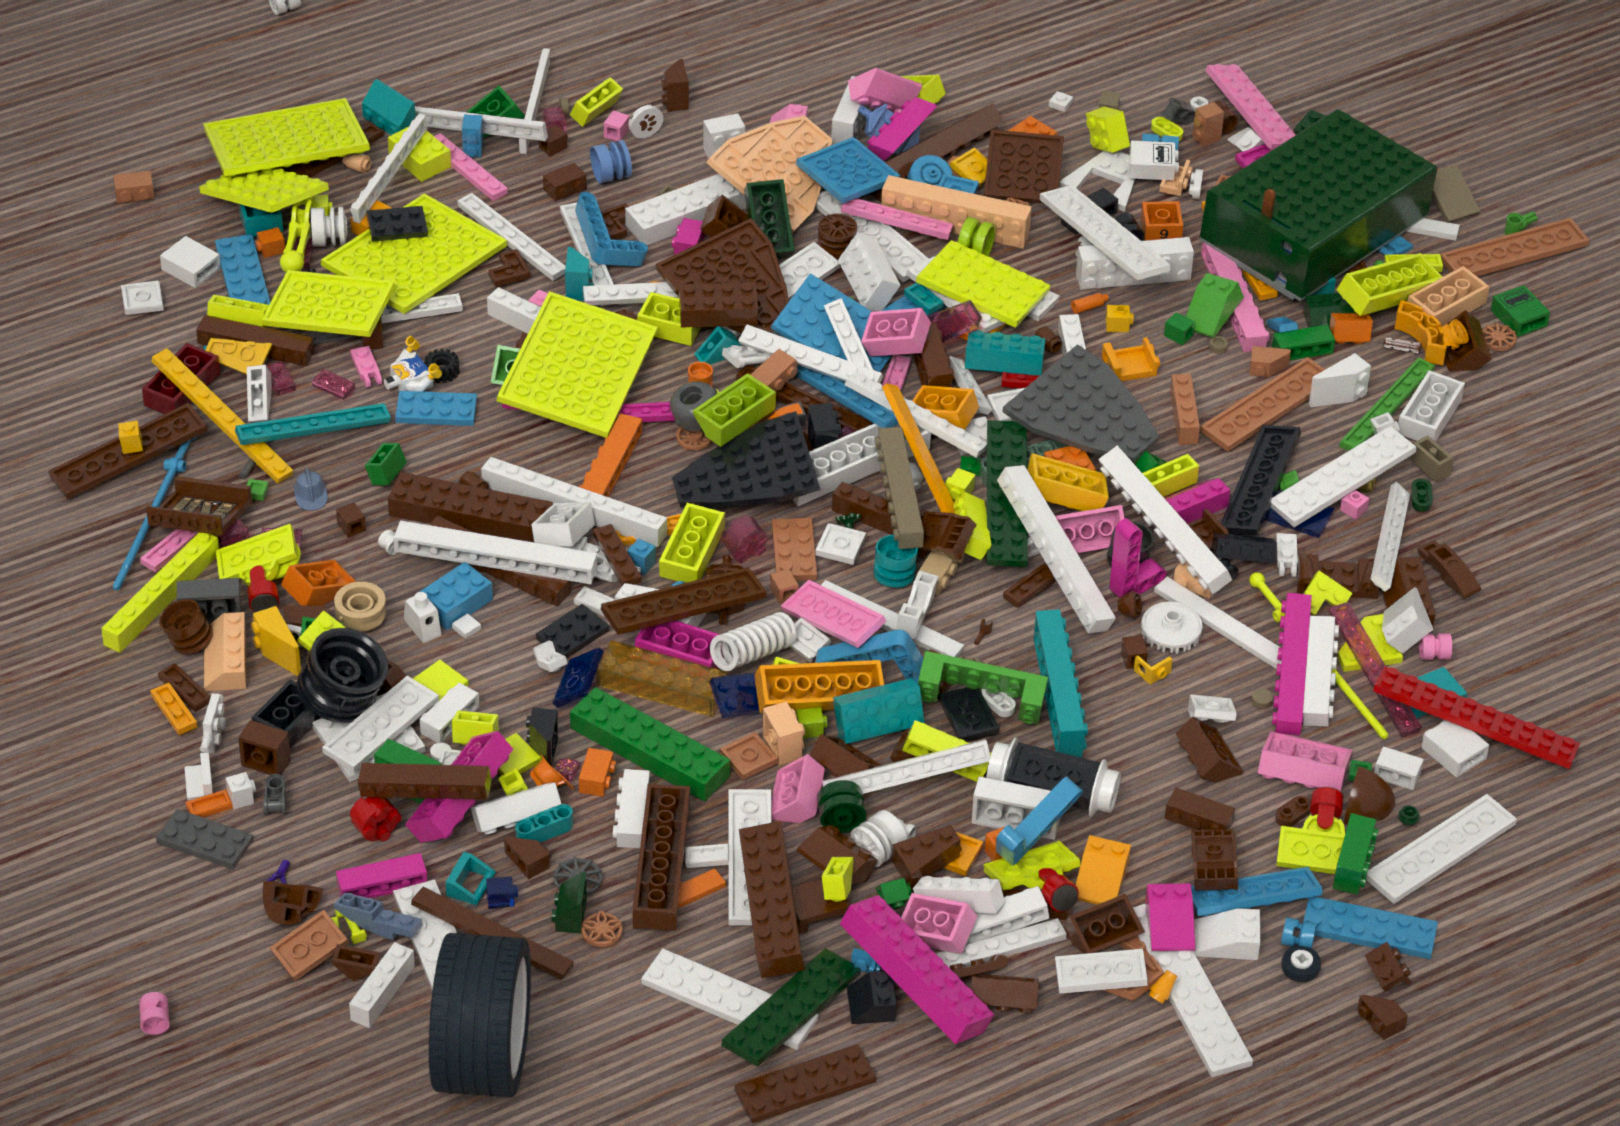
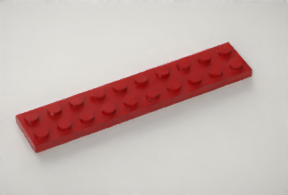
M1385 666L1373 689V692L1570 769L1580 746L1579 742L1570 737H1563L1552 730L1540 728L1532 722H1525L1512 714L1502 713L1494 707L1482 705L1471 698H1464L1453 691L1439 688L1433 683L1421 681L1413 675L1401 673L1395 668Z

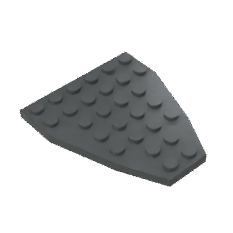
M1078 344L1003 406L1002 410L1004 414L1032 433L1089 453L1104 456L1118 445L1133 463L1145 451H1148L1155 445L1159 439V435L1139 402L1109 365Z

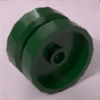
M839 780L826 784L818 792L817 806L820 823L823 827L832 825L837 827L840 833H849L866 821L867 813L863 791L858 784L852 781Z

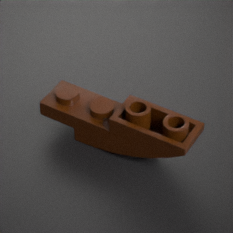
M1433 540L1418 547V554L1441 573V579L1464 599L1481 591V587L1471 571L1447 544L1440 545Z

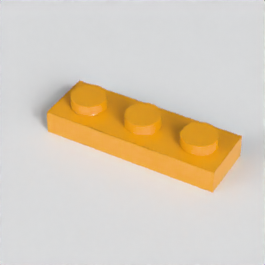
M170 683L150 690L151 697L178 735L198 728L197 721Z

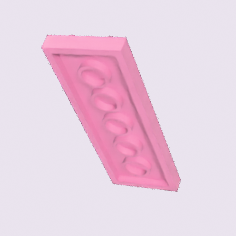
M808 580L781 605L784 612L798 619L803 618L812 626L857 648L864 644L886 622L884 615L811 580Z

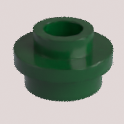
M1404 806L1398 813V819L1405 825H1414L1419 821L1420 815L1414 806Z

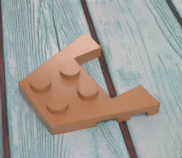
M1138 936L1121 942L1120 946L1125 950L1143 949L1148 986L1103 990L1132 1001L1148 991L1164 974L1153 955L1148 953L1146 945L1139 940Z

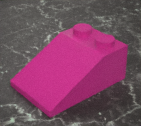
M1147 884L1145 905L1151 951H1195L1191 884Z

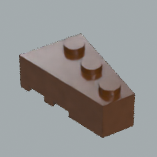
M948 825L893 844L892 862L901 877L905 878L906 883H909L912 891L922 877L930 876L937 869H943L959 857L961 839L952 825Z

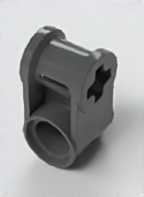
M1173 97L1169 99V104L1165 110L1161 111L1162 116L1169 121L1186 125L1192 123L1195 117V111L1185 101L1177 100Z
M272 774L266 778L263 799L264 814H268V812H282V814H286L285 780L279 774Z

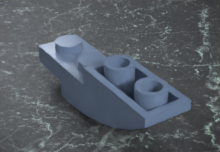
M345 892L334 903V908L350 921L374 934L394 940L397 935L412 938L422 927L421 918L383 909V902Z

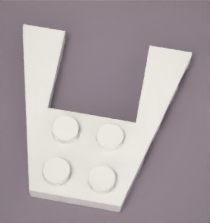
M1103 151L1059 182V188L1073 185L1078 190L1091 174L1117 182L1121 186L1113 195L1118 198L1117 209L1125 212L1136 179L1130 178V155L1120 151L1114 153Z

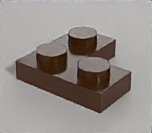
M626 203L601 211L611 240L627 236V230L622 225V223L626 222L625 208L629 207Z
M517 249L500 253L499 259L503 266L488 270V275L495 287L531 278L530 270Z

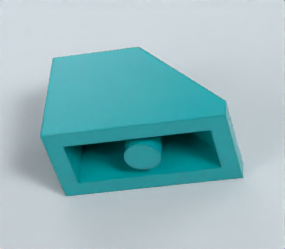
M717 326L694 355L700 362L712 365L726 360L722 356L723 348H729L733 345L740 346L741 344L732 332Z

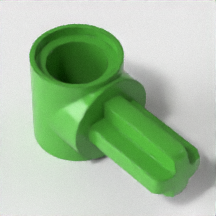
M1529 212L1523 216L1518 213L1508 214L1504 233L1509 235L1525 230L1528 224L1537 221L1536 213Z

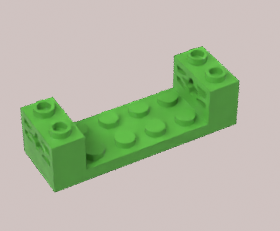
M925 651L918 685L920 686L921 700L924 702H937L941 681H946L951 685H965L970 689H986L990 693L1003 692L1012 698L1021 697L1018 720L1026 724H1039L1048 677Z

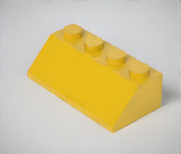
M1031 454L1027 471L1045 501L1081 511L1104 508L1109 496L1106 477L1103 473L1037 454Z

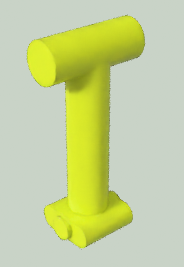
M336 910L335 915L338 919L345 918L352 932L351 941L353 944L366 941L367 935L365 930H360L356 923L350 921Z

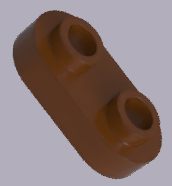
M1305 796L1294 797L1277 809L1276 823L1280 826H1294L1310 815L1311 800Z

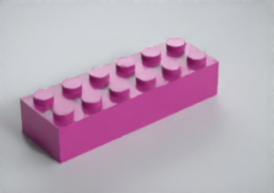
M499 731L473 736L451 765L489 766L491 779H493L498 774L497 770L500 766L508 761L509 754L513 748ZM425 798L405 825L420 843L433 842L442 838L446 839L453 833L452 829L455 825L464 819L465 812L476 801L474 799Z

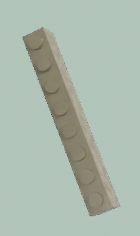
M902 427L878 428V436L874 438L875 448H879L877 450V459L881 461L880 474H884L882 476L883 488L887 487L885 489V499L889 501L888 513L892 514L890 516L891 528L895 527L893 529L894 541L898 542L899 549L923 547L924 531Z

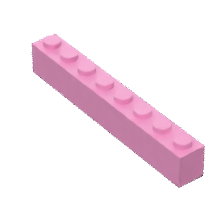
M1203 242L1201 255L1209 273L1238 282L1244 298L1229 317L1243 352L1252 351V346L1266 347L1270 339L1269 332L1265 330L1264 321L1258 314V307L1253 303V296L1247 289V282L1242 278L1241 269H1238L1234 261Z

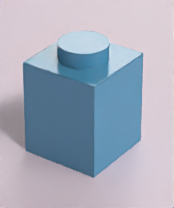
M638 539L628 549V554L635 566L641 567V574L645 575L656 563V546Z

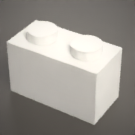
M1383 746L1376 762L1374 773L1386 782L1414 790L1422 771L1424 759Z

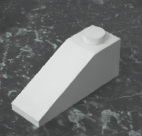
M266 365L247 367L249 423L268 421L272 381L271 372Z

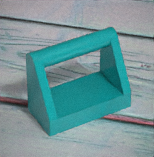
M463 852L445 882L446 896L477 905L495 876V870L474 855ZM470 871L484 875L474 894L462 887Z

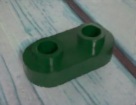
M1415 479L1411 486L1412 507L1420 512L1428 511L1431 509L1433 500L1432 485L1426 479Z

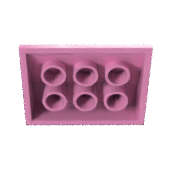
M1271 731L1262 749L1258 774H1262L1263 777L1268 779L1280 778L1286 783H1302L1308 788L1332 787L1341 792L1353 750Z

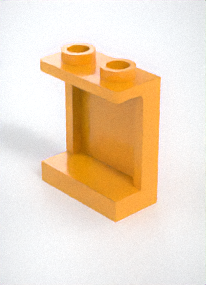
M1147 337L1143 338L1141 346L1113 350L1110 342L1103 343L1101 358L1121 381L1157 376L1160 360L1155 355L1154 346L1152 343L1150 344Z

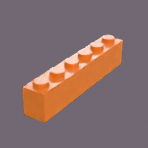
M620 413L611 432L605 438L604 445L599 447L598 456L596 459H593L589 472H586L584 483L579 485L580 488L606 497L610 496L642 435L641 418Z

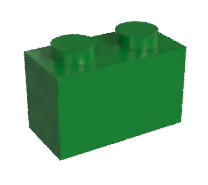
M382 443L365 464L372 485H389L407 463L400 443Z

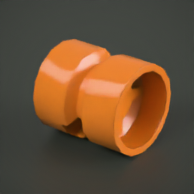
M706 362L691 364L688 368V382L701 381L711 385L713 388L712 366Z

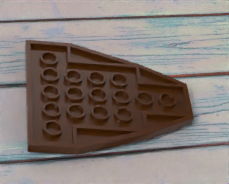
M752 218L656 263V270L678 296L679 284L756 283L758 326L753 327L770 333L774 331L771 329L772 324L789 302L787 287L772 242ZM746 326L726 327L742 334Z

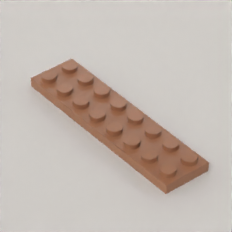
M1570 217L1447 251L1440 255L1443 264L1450 273L1464 266L1478 277L1588 246L1589 239Z
M1306 357L1201 425L1200 432L1229 452L1258 433L1262 425L1272 424L1310 399L1313 376L1326 369Z

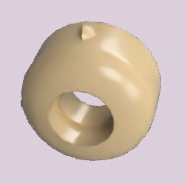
M353 582L340 588L335 595V615L337 621L343 623V626L346 628L367 632L378 627L386 616L385 594L375 584Z

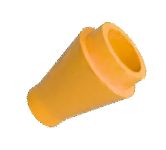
M1166 970L1149 988L1151 991L1148 995L1163 1004L1165 1000L1169 999L1178 976Z

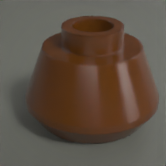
M1135 591L1122 595L1120 600L1117 601L1118 611L1124 616L1137 618L1142 611L1140 595Z

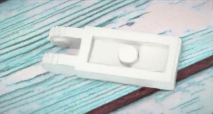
M1276 533V560L1279 576H1284L1286 567L1291 568V577H1296L1298 564L1297 535Z

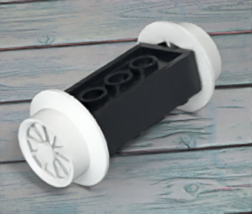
M1015 737L1010 744L995 743L986 778L1052 791L1067 776L1083 790V793L1072 807L1088 810L1089 817H1093L1098 810L1107 813L1112 812L1119 790L1121 772L1108 769L1106 759H1103L1100 764L1097 761L1019 743V739Z

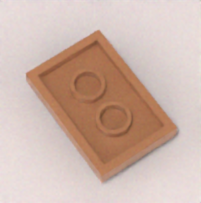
M322 910L269 948L293 980L296 981L332 956L337 944L346 946L349 944V941L325 910Z

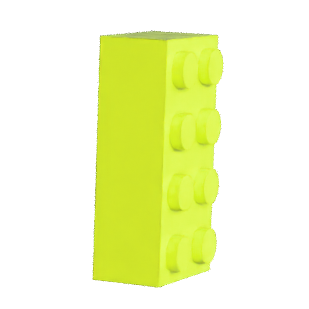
M687 503L659 560L660 577L674 581H684L685 583L701 579L725 530V513Z

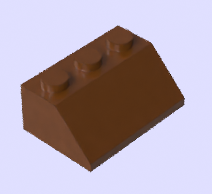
M1465 310L1454 319L1463 324L1468 333L1469 340L1465 344H1460V347L1455 350L1451 349L1452 346H1446L1444 359L1450 372L1478 370L1492 360L1479 320Z
M1192 717L1176 732L1180 740L1178 742L1179 745L1189 754L1187 756L1188 759L1197 767L1198 770L1196 772L1202 779H1208L1216 783L1244 773L1217 728Z
M820 734L809 754L824 768L830 769V774L834 777L883 766L852 745L845 744L841 738Z
M832 825L818 827L796 850L823 871H825L832 857H853L851 884L867 882L877 862V859L871 856L872 853L869 850L856 845L855 840L842 835L840 830Z
M1126 893L1073 914L1063 923L1071 943L1084 954L1097 953L1145 932Z
M990 974L972 975L971 990L987 1007L988 1005L997 1006V1010L1010 1011V1007L1019 1008V1012L1031 1013L1032 1009H1037L1038 978Z

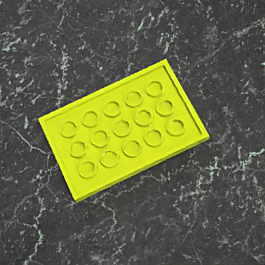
M263 169L254 173H241L234 177L221 175V178L208 180L206 184L199 186L201 194L271 213L329 190L327 182L320 181L318 178H308L307 175H297L295 172H286L283 169Z
M952 240L916 277L917 283L960 303L974 307L978 311L987 313L991 317L1015 328L1050 291L1051 286L1042 280L1029 276L1024 272L1018 271L1009 265L996 261Z
M288 270L261 319L262 325L370 337L396 287L395 282Z

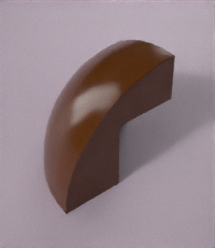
M1360 766L1358 767L1349 796L1344 825H1348L1351 813L1376 820L1380 818L1382 821L1391 814L1395 807V797L1390 786L1380 776Z
M263 881L264 908L270 920L277 924L290 925L302 921L303 917L316 909L323 893V888Z

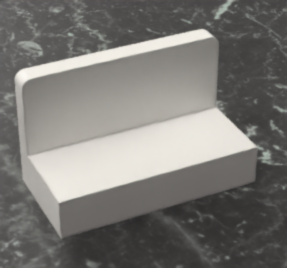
M200 753L201 765L185 767L187 800H193L213 793L209 753Z

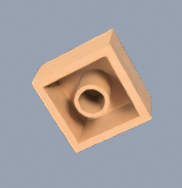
M787 701L763 708V738L768 747L778 757V765L801 758L802 750L804 749L803 735H805V730L802 723H798L795 710L789 707Z

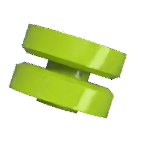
M968 217L961 228L958 243L989 257L994 244L996 226L986 221L980 224V220Z

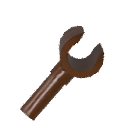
M985 619L981 620L980 632L974 641L975 645L980 643L983 636L991 634L993 622L986 625Z

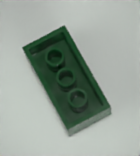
M784 179L746 183L744 194L748 219L752 218L772 242L777 259L792 257L795 250Z

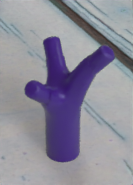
M282 860L277 871L267 881L281 879L282 883L287 884L285 873L290 866V862Z

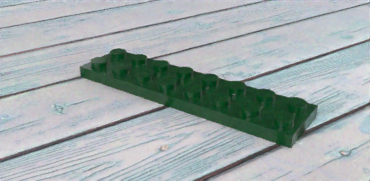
M825 948L805 966V970L796 973L722 1039L721 1046L758 1067L860 975L861 968L854 967L855 964Z

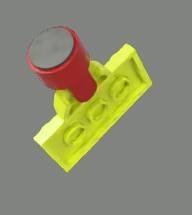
M291 524L216 550L219 579L241 578L243 583L248 586V603L250 609L254 612L279 606L278 588L272 580L278 573L279 564L298 558L294 529Z
M1320 787L1312 792L1310 812L1313 816L1310 815L1305 820L1303 829L1281 826L1276 866L1293 869L1309 867L1311 871L1335 874L1345 837V826L1341 819H1337L1342 815L1344 799L1343 794L1339 790L1332 787Z
M1061 841L1029 850L1013 866L1004 858L983 864L984 872L991 879H999L1003 890H1010L1022 884L1028 888L1039 886V889H1042L1041 893L1045 902L1054 911H1068L1078 900V888L1064 876L1063 872H1069L1074 868L1080 867V859Z

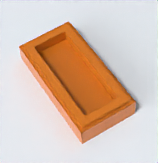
M226 789L185 802L188 812L200 817H207L233 808Z

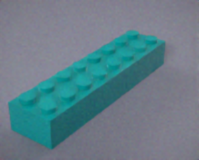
M1060 609L1036 611L1033 641L1040 675L1048 677L1045 701L1055 751L1082 758L1083 750H1086V738L1084 736L1088 735L1087 723H1083L1085 712L1084 708H1080L1082 702L1081 693L1077 692L1078 678L1074 677L1075 663L1071 662L1072 649L1068 647L1069 634L1064 631L1066 630L1065 617L1062 618Z

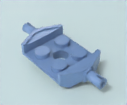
M886 103L874 111H870L862 105L857 110L866 117L865 134L870 138L873 135L877 137L880 134L878 130L885 123L889 125L892 122L889 118L894 113L886 108L888 106ZM919 126L893 154L898 155L918 144Z

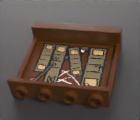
M177 476L174 479L175 491L159 507L147 506L146 508L148 525L223 535L252 505L251 486Z

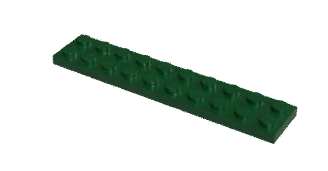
M987 420V529L991 539V547L987 549V565L1027 567V530L997 481L1005 467L1024 465L1027 469L1026 428L1016 421Z

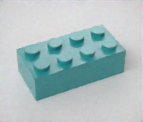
M981 330L969 331L965 369L1041 375L1045 338L1039 336L1027 337L1020 334L1006 335L1000 332L985 333Z
M912 678L833 697L838 736L845 744L911 728L915 720L924 723L920 686Z

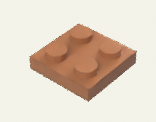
M756 732L720 748V754L730 759V766L742 780L778 764V757Z

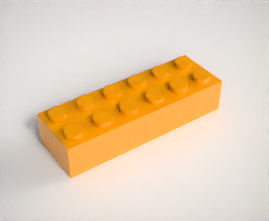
M880 660L760 665L754 674L760 714L763 713V708L786 701L795 712L796 709L821 707L822 711L834 710L833 697L884 685Z

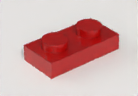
M1003 372L1001 387L1026 388L1040 375Z

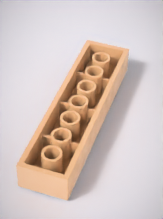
M888 175L882 188L881 205L952 223L953 230L951 233L960 234L965 220L968 217L980 220V224L984 221L995 224V243L1024 249L1030 235L1031 206Z

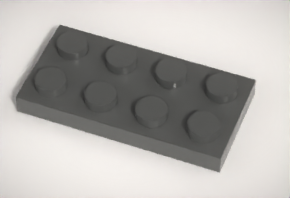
M176 809L156 837L157 844L233 870L253 842V835Z

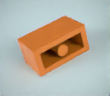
M1331 313L1329 328L1335 338V343L1354 342L1362 344L1371 340L1373 320L1369 314L1359 316L1357 313Z
M588 748L579 775V793L604 797L606 788L610 789L612 777L610 775L615 773L617 762L613 761V752Z

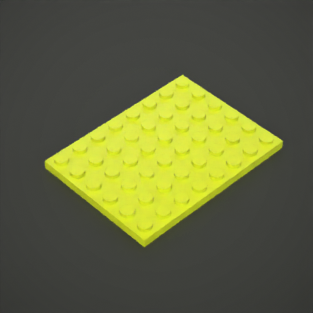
M346 98L203 123L204 131L224 176L234 177L241 173H254L263 169L272 170L274 167H289L296 163L305 164L318 159L327 160L335 156L344 157L352 153L361 154L370 150L369 142Z
M424 193L404 207H423L428 237L372 242L368 229L321 259V266L336 275L394 281L396 287L387 304L405 314L505 248L507 240Z
M549 291L497 395V402L607 438L652 344L658 327Z

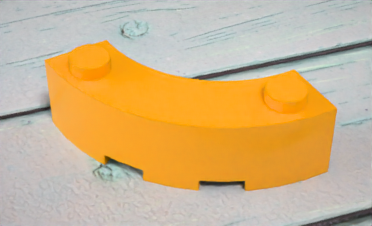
M1401 300L1394 329L1411 335L1421 343L1425 353V361L1443 365L1447 345L1443 341L1444 334H1440L1441 323L1435 316H1429L1423 312L1422 307Z

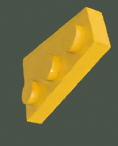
M211 338L205 351L218 355L219 364L247 375V367L264 365L273 345L272 343L264 344L251 341L240 342Z

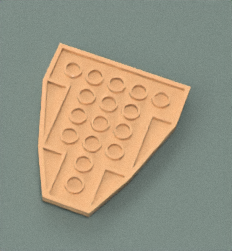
M804 115L772 122L730 138L706 163L742 194H744L746 183L784 179L793 234L814 211L822 188L820 184L796 165L797 158L831 146L832 138Z

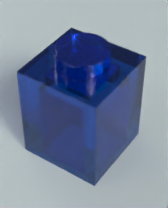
M512 876L486 878L488 909L515 907L514 898L518 897L517 884L513 885Z

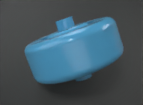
M925 155L914 161L909 169L907 179L938 186L943 174L953 176L949 164L942 158L934 155Z

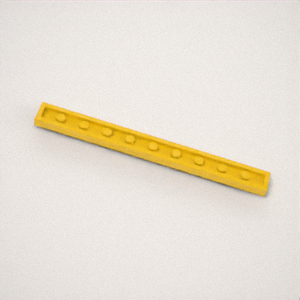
M168 348L152 356L151 362L277 484L293 475V469L265 442L240 444L235 433V427L245 423Z

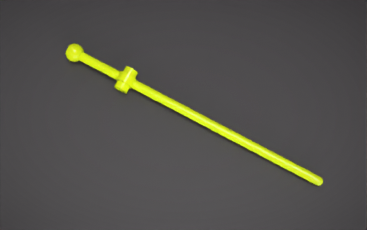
M1259 572L1253 573L1249 578L1250 585L1254 588H1259L1276 609L1272 612V616L1277 623L1280 622L1281 616H1285V613L1281 612V602L1265 584L1264 575ZM1333 669L1332 673H1336L1337 685L1382 739L1388 738V732L1337 670Z

